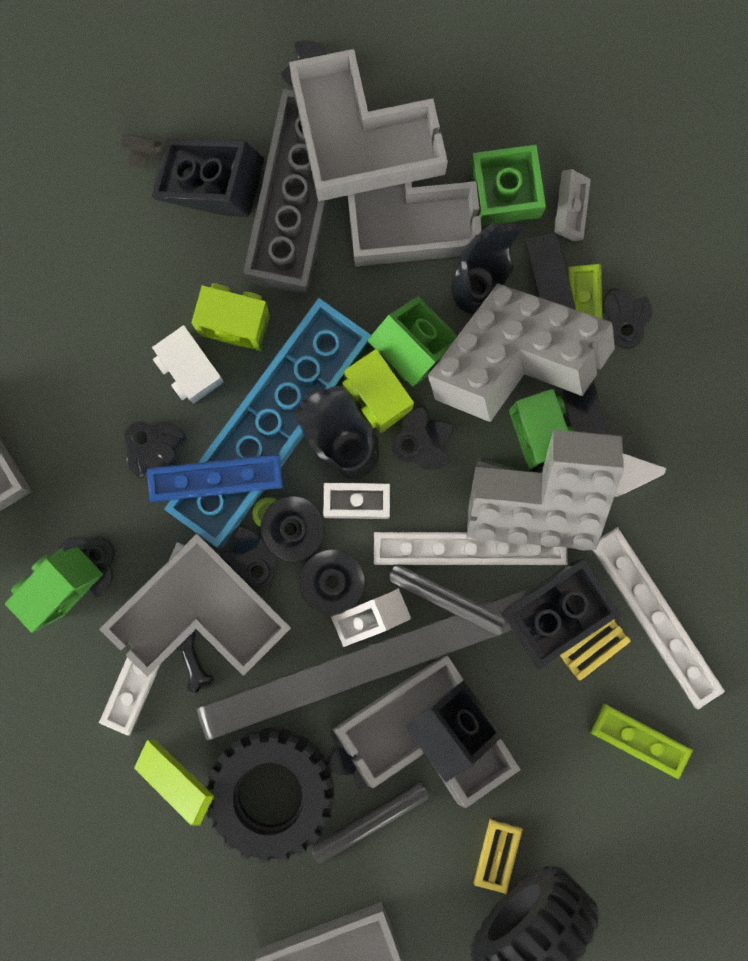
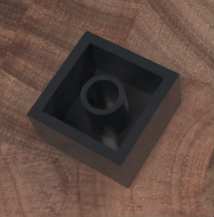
M464 680L437 698L404 726L445 782L473 766L504 736Z

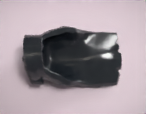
M491 223L463 249L461 261L457 266L455 277L451 283L453 299L460 309L467 313L475 314L497 283L501 285L506 283L514 268L510 256L511 244L522 232L521 226L517 224Z
M334 386L329 389L323 388L310 391L307 394L306 400H303L300 406L295 408L293 416L319 459L337 468L344 477L349 479L361 478L375 467L379 458V440L373 433L372 425L365 418L353 396L345 387Z

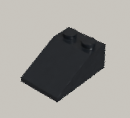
M167 139L151 197L155 200L223 216L249 217L264 157L246 141Z
M585 559L574 560L502 612V615L506 617L507 623L537 669H541L621 615Z

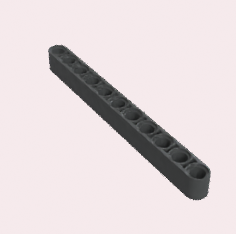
M530 588L482 604V606L502 615L503 611L529 593ZM455 614L196 708V712L205 738L210 740L497 635ZM508 623L503 633L512 630Z

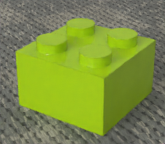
M212 283L211 287L202 285L191 322L201 337L261 352L271 316L266 301H262V296L246 291L243 292V295L231 293L229 287L221 284Z
M377 349L344 370L343 386L353 396L355 402L358 401L362 406L361 412L370 422L373 429L376 427L380 434L412 411L414 402Z

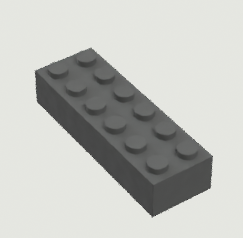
M283 89L243 275L248 284L308 296L328 200L318 201L295 93L293 90Z

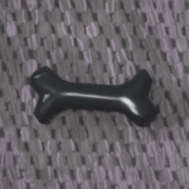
M194 632L177 649L182 653L189 672L190 679L187 689L190 692L197 693L202 685L211 684L214 677L206 674L200 667L193 647L196 636Z

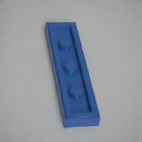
M279 454L147 469L150 502L283 488Z

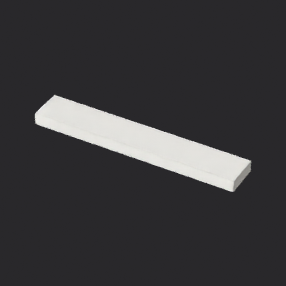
M614 528L602 536L597 550H593V552L696 709H700L725 692L619 528Z
M374 532V565H568L567 548L545 547L543 545L524 543L513 544L511 542L493 540L482 541L467 538V532Z
M177 542L170 559L185 545ZM127 657L99 723L128 736L131 735L161 664L147 677Z

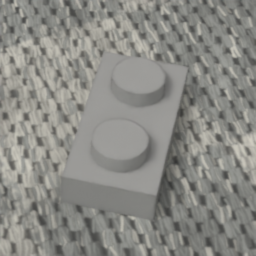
M573 169L564 170L561 174L557 215L555 217V233L571 241H581L584 239L591 179Z

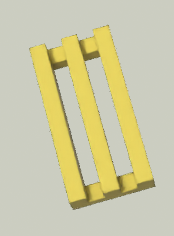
M612 620L560 655V657L574 676L581 681L631 641L622 632L623 630L615 623V620ZM607 626L612 629L572 661L569 658L571 654ZM616 636L619 638L616 643L579 671L577 666Z
M494 819L489 820L474 879L475 886L507 894L523 830L522 827L512 826L505 822L501 823ZM498 829L500 834L488 881L483 878L495 831ZM507 833H513L501 883L497 884L495 880Z

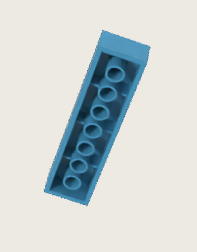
M318 298L198 463L279 454L282 467L304 437L298 422L293 416L295 408L299 407L303 400H306L307 394L310 391L341 386L342 382H344V370L359 361L371 345L367 341L371 334ZM264 490L170 500L164 510L215 547L222 549Z

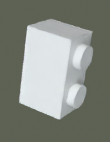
M184 325L152 347L158 355L153 358V361L164 375L170 372L176 382L171 386L182 401L188 397L194 404L224 383Z
M324 483L323 516L324 518L389 519L390 484Z

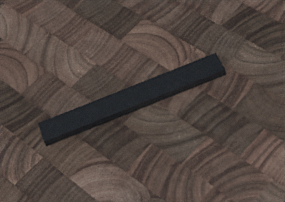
M551 232L526 239L539 297L576 310L557 233ZM594 380L583 396L562 389L571 427L574 432L608 435Z

